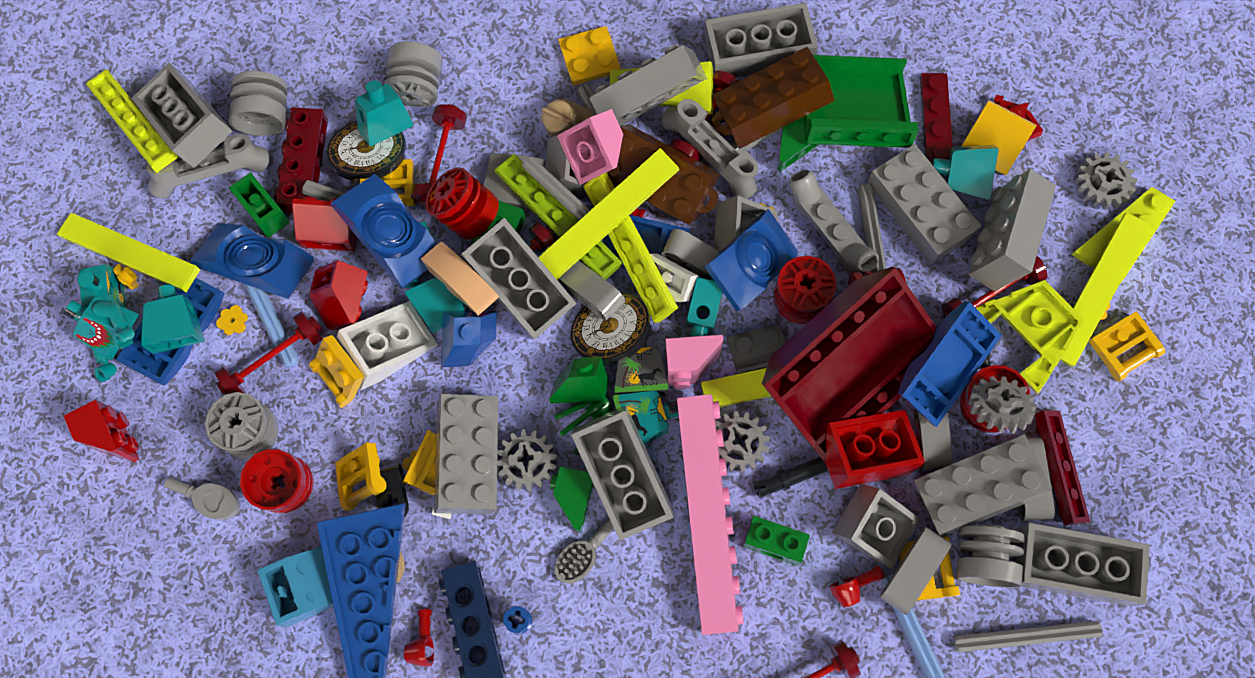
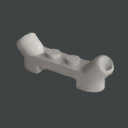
M684 99L680 101L678 106L667 108L662 115V124L665 130L679 132L728 181L733 197L741 196L748 199L753 196L757 191L755 176L759 170L755 159L746 150L739 154L705 120L708 113L697 102Z
M246 134L228 136L224 140V146L213 149L195 168L182 158L174 160L158 173L147 164L146 169L151 176L148 181V189L153 196L167 199L171 196L176 186L241 168L261 173L268 166L269 154L266 148L252 144L249 136Z
M801 170L795 173L789 180V186L794 195L793 204L802 217L806 216L836 254L835 259L848 273L860 272L861 275L865 271L872 272L879 263L878 253L866 246L819 187L812 171Z

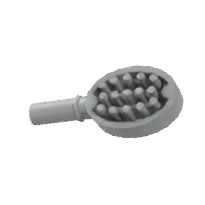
M171 477L165 481V488L191 498L194 508L208 518L228 520L239 512L240 502L234 492L221 485L207 483L195 487Z
M610 518L606 520L593 536H590L588 541L574 542L560 553L555 564V574L559 581L565 584H574L584 579L591 572L596 562L595 550L598 546H601V543L614 530Z

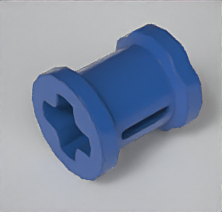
M513 606L505 612L503 623L508 631L514 634H524L532 625V617L525 608ZM518 612H521V617L525 619L524 624H519L517 629H515V624L511 622V617H517Z

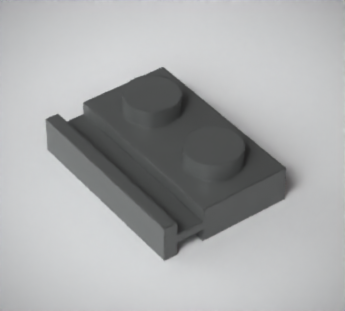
M780 323L727 336L726 338L737 374L767 368L771 355L786 343Z

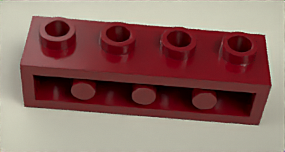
M291 107L290 117L286 119L287 137L282 143L283 161L278 167V178L280 180L278 188L274 191V201L283 213H293V199L311 197L302 193L305 181L309 180L319 184L328 126V118L323 109Z

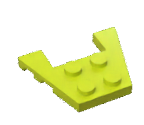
M1046 280L1014 291L1000 299L985 302L984 305L976 308L990 323H993L1002 316L1040 356L1039 359L1020 373L1026 380L1028 387L1036 395L1042 390L1084 322V319Z

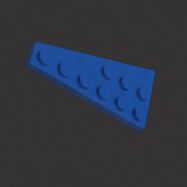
M406 503L317 522L348 678H386Z

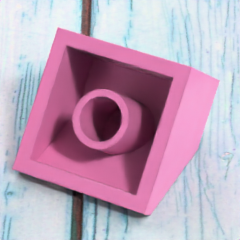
M612 109L590 117L557 135L579 185L617 167L623 132Z
M723 335L666 339L665 359L668 386L674 385V389L690 388V384H695L720 356Z

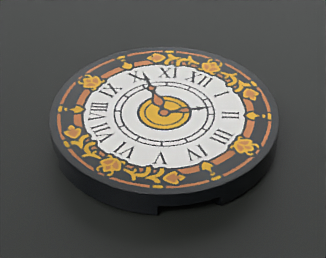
M357 121L342 127L333 135L327 146V158L333 171L344 179L356 181L357 179L369 178L374 174L382 178L397 169L403 162L406 141L403 132H400L370 147L359 133Z
M620 292L626 302L606 321L584 306L576 315L570 332L572 345L581 358L601 357L605 366L609 365L610 362L618 361L626 356L630 358L636 354L646 343L652 327L650 324V314L644 302L633 294Z

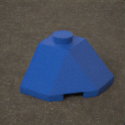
M473 311L443 312L441 367L470 366L496 339L497 312L483 311L479 315Z

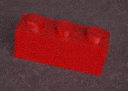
M905 410L827 424L825 463L835 489L910 475L925 463Z

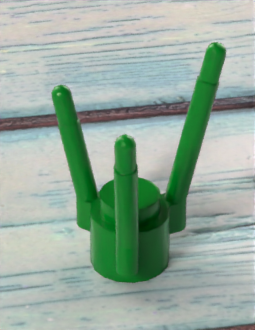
M605 397L604 401L580 402L556 414L554 418L558 420L582 408L585 411L584 414L561 430L560 435L564 436L588 418L594 420L612 412L614 409L610 401ZM578 449L574 451L575 455L580 454Z

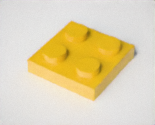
M607 26L558 39L572 86L610 76V70L621 69Z

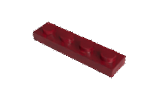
M921 73L920 87L925 157L933 164L934 158L949 160L950 151L953 148L947 73Z
M1050 410L1035 413L1036 429L1044 443L1047 464L1051 475V486L1055 490L1059 505L1058 512L1063 524L1066 526L1089 523L1090 518L1061 412Z

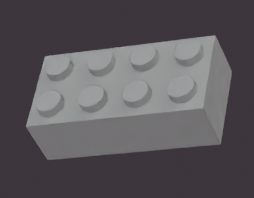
M807 3L705 20L704 39L709 60L713 64V72L721 70L735 77L749 75L805 47L809 48L812 55L817 53L818 45Z
M673 45L664 51L665 55L656 60L655 57L644 61L641 64L642 68L634 73L632 70L618 76V82L612 85L607 83L595 89L596 94L589 97L597 115L612 109L619 126L706 80L707 77L694 50L684 45Z
M170 63L132 97V100L170 149L193 168L203 161L232 132L230 127L192 82Z
M916 144L871 172L867 184L873 186L876 196L931 265L973 239L982 227Z
M1030 168L1021 175L1014 176L1010 182L1002 187H997L990 197L992 201L989 210L984 216L983 230L977 238L979 243L976 252L971 258L972 265L969 276L995 292L1032 272L1055 192V184Z
M505 218L460 255L499 296L497 300L530 339L535 340L577 304Z
M440 395L437 401L434 513L492 514L497 510L498 396Z
M627 406L573 429L571 436L619 540L674 518L671 502Z
M1025 434L914 480L940 537L959 531L961 527L974 525L1048 495L1052 490Z
M1027 523L1018 528V532L1025 535L1024 543L1017 545V547L1024 550V554L1016 557L1015 561L1023 566L1021 587L1129 607L1146 604L1150 544L1034 523Z

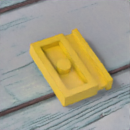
M427 430L403 483L434 496L436 434L430 430Z

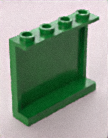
M813 55L829 79L835 101L805 116L807 144L909 148L913 145L919 129L918 123L911 122L903 77L907 59Z

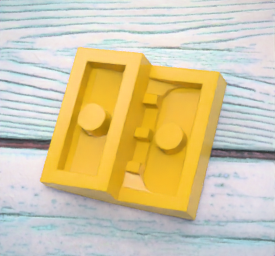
M989 100L961 147L996 145L999 151L995 170L1007 175L1037 125Z

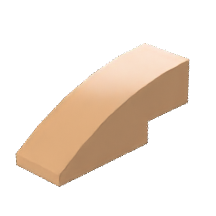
M442 241L421 258L430 273L440 280L449 292L477 315L481 314L499 298L497 293Z

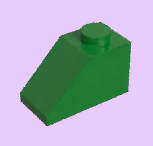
M805 116L784 126L782 129L777 164L779 172H782L820 145L807 144Z
M574 358L555 380L549 398L550 403L604 401L609 380L602 358Z
M560 466L558 474L553 473L550 490L554 491L553 495L574 530L577 533H582L593 481L588 472Z

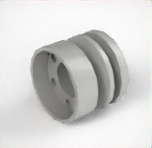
M404 41L393 44L388 51L384 84H389L404 106L429 107L435 104L438 98V79L441 75L443 61L441 54L436 49L418 42Z
M244 71L234 75L231 79L230 97L232 101L229 104V125L233 129L251 136L277 135L285 130L286 82L274 74L263 71Z
M235 392L227 394L215 401L209 409L205 421L206 434L211 442L238 459L249 460L256 453L271 449L277 441L279 433L278 420L272 410L246 393Z
M996 525L961 527L960 537L969 541L960 542L959 548L972 553V557L958 559L957 579L966 583L992 587H1021L1023 566L1009 561V557H1018L1024 554L1022 548L1014 545L1023 544L1025 535L1021 532Z

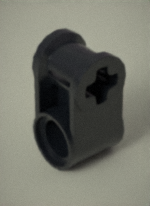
M400 463L380 467V476L386 481V489L376 495L378 508L392 506V501L394 500L398 502L397 504L406 503L405 517L409 511V502L405 489L406 484L403 483L401 477L403 473Z

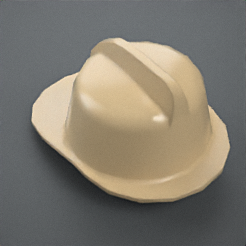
M561 98L553 100L541 110V121L551 138L595 116L589 109Z

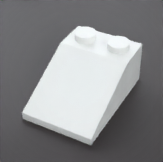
M410 301L340 329L335 338L364 375L359 387L360 390L382 381L438 345Z

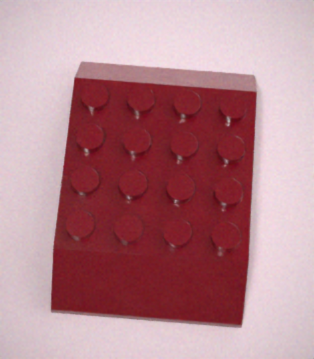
M891 266L856 279L771 355L761 384L825 463L827 424L883 414L901 398L898 392L909 364L926 351L933 341L937 327L897 269Z

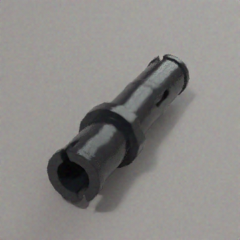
M817 457L786 470L779 469L771 476L753 481L754 490L763 488L756 492L758 498L761 499L780 490H789L792 485L828 472V468L823 460Z

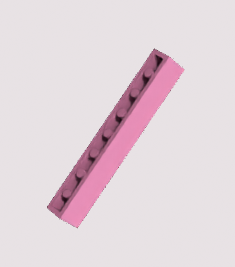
M712 394L677 398L702 635L738 632L739 624H744L742 606H736L735 594H740L739 576H733L732 564H737L735 546H730L729 534H734L732 516H726L725 505H730L729 487L723 488L722 476H727L725 458L720 459L719 447H724L722 430H717L716 419L721 418L719 401L714 402Z

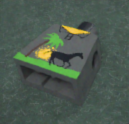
M646 341L643 347L632 357L626 356L618 360L615 395L658 391L659 396H668V382L659 347H647Z

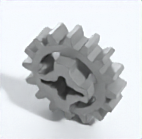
M1105 152L1102 157L1095 153L1091 159L1086 158L1076 171L1078 177L1074 180V183L1081 184L1077 189V193L1084 192L1085 197L1083 201L1091 199L1093 201L1092 207L1094 208L1100 203L1103 210H1106L1110 205L1116 209L1121 203L1125 204L1136 191V188L1133 186L1137 179L1131 177L1135 169H1127L1126 166L1129 161L1126 160L1121 163L1118 154L1114 158H1110L1108 152Z
M991 376L989 382L981 379L978 386L974 385L968 405L972 406L971 414H978V423L984 421L988 423L987 429L990 430L993 426H996L999 433H1003L1004 428H1008L1011 433H1015L1017 427L1025 430L1027 423L1031 424L1037 408V404L1033 403L1035 397L1031 394L1026 395L1028 389L1026 386L1017 387L1018 381L1016 380L1008 383L1006 377H1002L1001 381H997Z
M734 411L733 418L731 419L727 414L723 415V424L716 421L717 430H722V433L726 430V434L729 437L724 442V447H719L720 459L725 458L731 473L735 467H739L741 474L745 472L746 466L752 471L755 470V461L762 464L765 458L761 453L768 454L770 449L764 445L770 441V436H763L767 429L766 425L758 427L757 424L760 418L756 417L751 421L749 419V412H746L744 417H739L738 411ZM738 425H743V426H746V427H748V428H750V429L746 430V429L740 428ZM735 437L739 440L745 439L743 447L739 444H733ZM757 440V451L753 455L750 445ZM728 455H737L741 458V460L733 459Z
M522 430L521 437L518 438L514 433H511L512 441L510 443L505 440L502 441L505 450H497V455L502 458V460L497 461V467L503 468L498 473L501 478L508 476L505 482L506 485L510 487L516 483V490L519 492L523 486H526L528 492H532L533 485L535 484L542 489L543 484L541 481L545 479L550 482L549 471L556 472L557 470L556 466L551 464V462L558 460L557 454H550L555 449L553 443L545 445L548 440L547 436L543 435L538 439V434L535 430H533L531 436H527L525 430ZM531 444L540 447L543 450V453H541V451L535 452L531 448ZM517 446H519V449L515 452V454H514V455H510L511 452H512ZM525 450L532 459L529 461L528 472L523 463L520 462L525 458ZM544 466L542 471L534 477V472L538 467ZM509 469H518L522 472L523 479L513 475Z

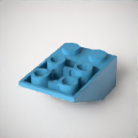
M322 547L283 558L258 569L276 626L287 628L334 607Z

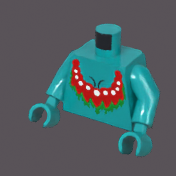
M94 297L87 308L71 300L63 314L78 322L73 336L88 345L93 351L96 363H100L101 366L94 370L96 379L99 382L107 381L117 372L116 366L108 361L113 360L119 349L133 344L135 332L132 328L139 314L100 297Z

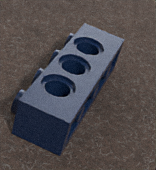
M472 561L441 570L443 578L439 579V586L442 596L447 595L449 607L445 608L446 617L449 625L454 624L456 636L452 637V643L456 655H461L463 666H459L460 678H507L479 563ZM462 589H469L471 591L470 601L463 605L460 604L457 599L458 593ZM475 617L478 621V628L474 633L468 634L464 629V624L468 618ZM481 646L485 650V658L482 662L476 664L471 659V652L475 647Z

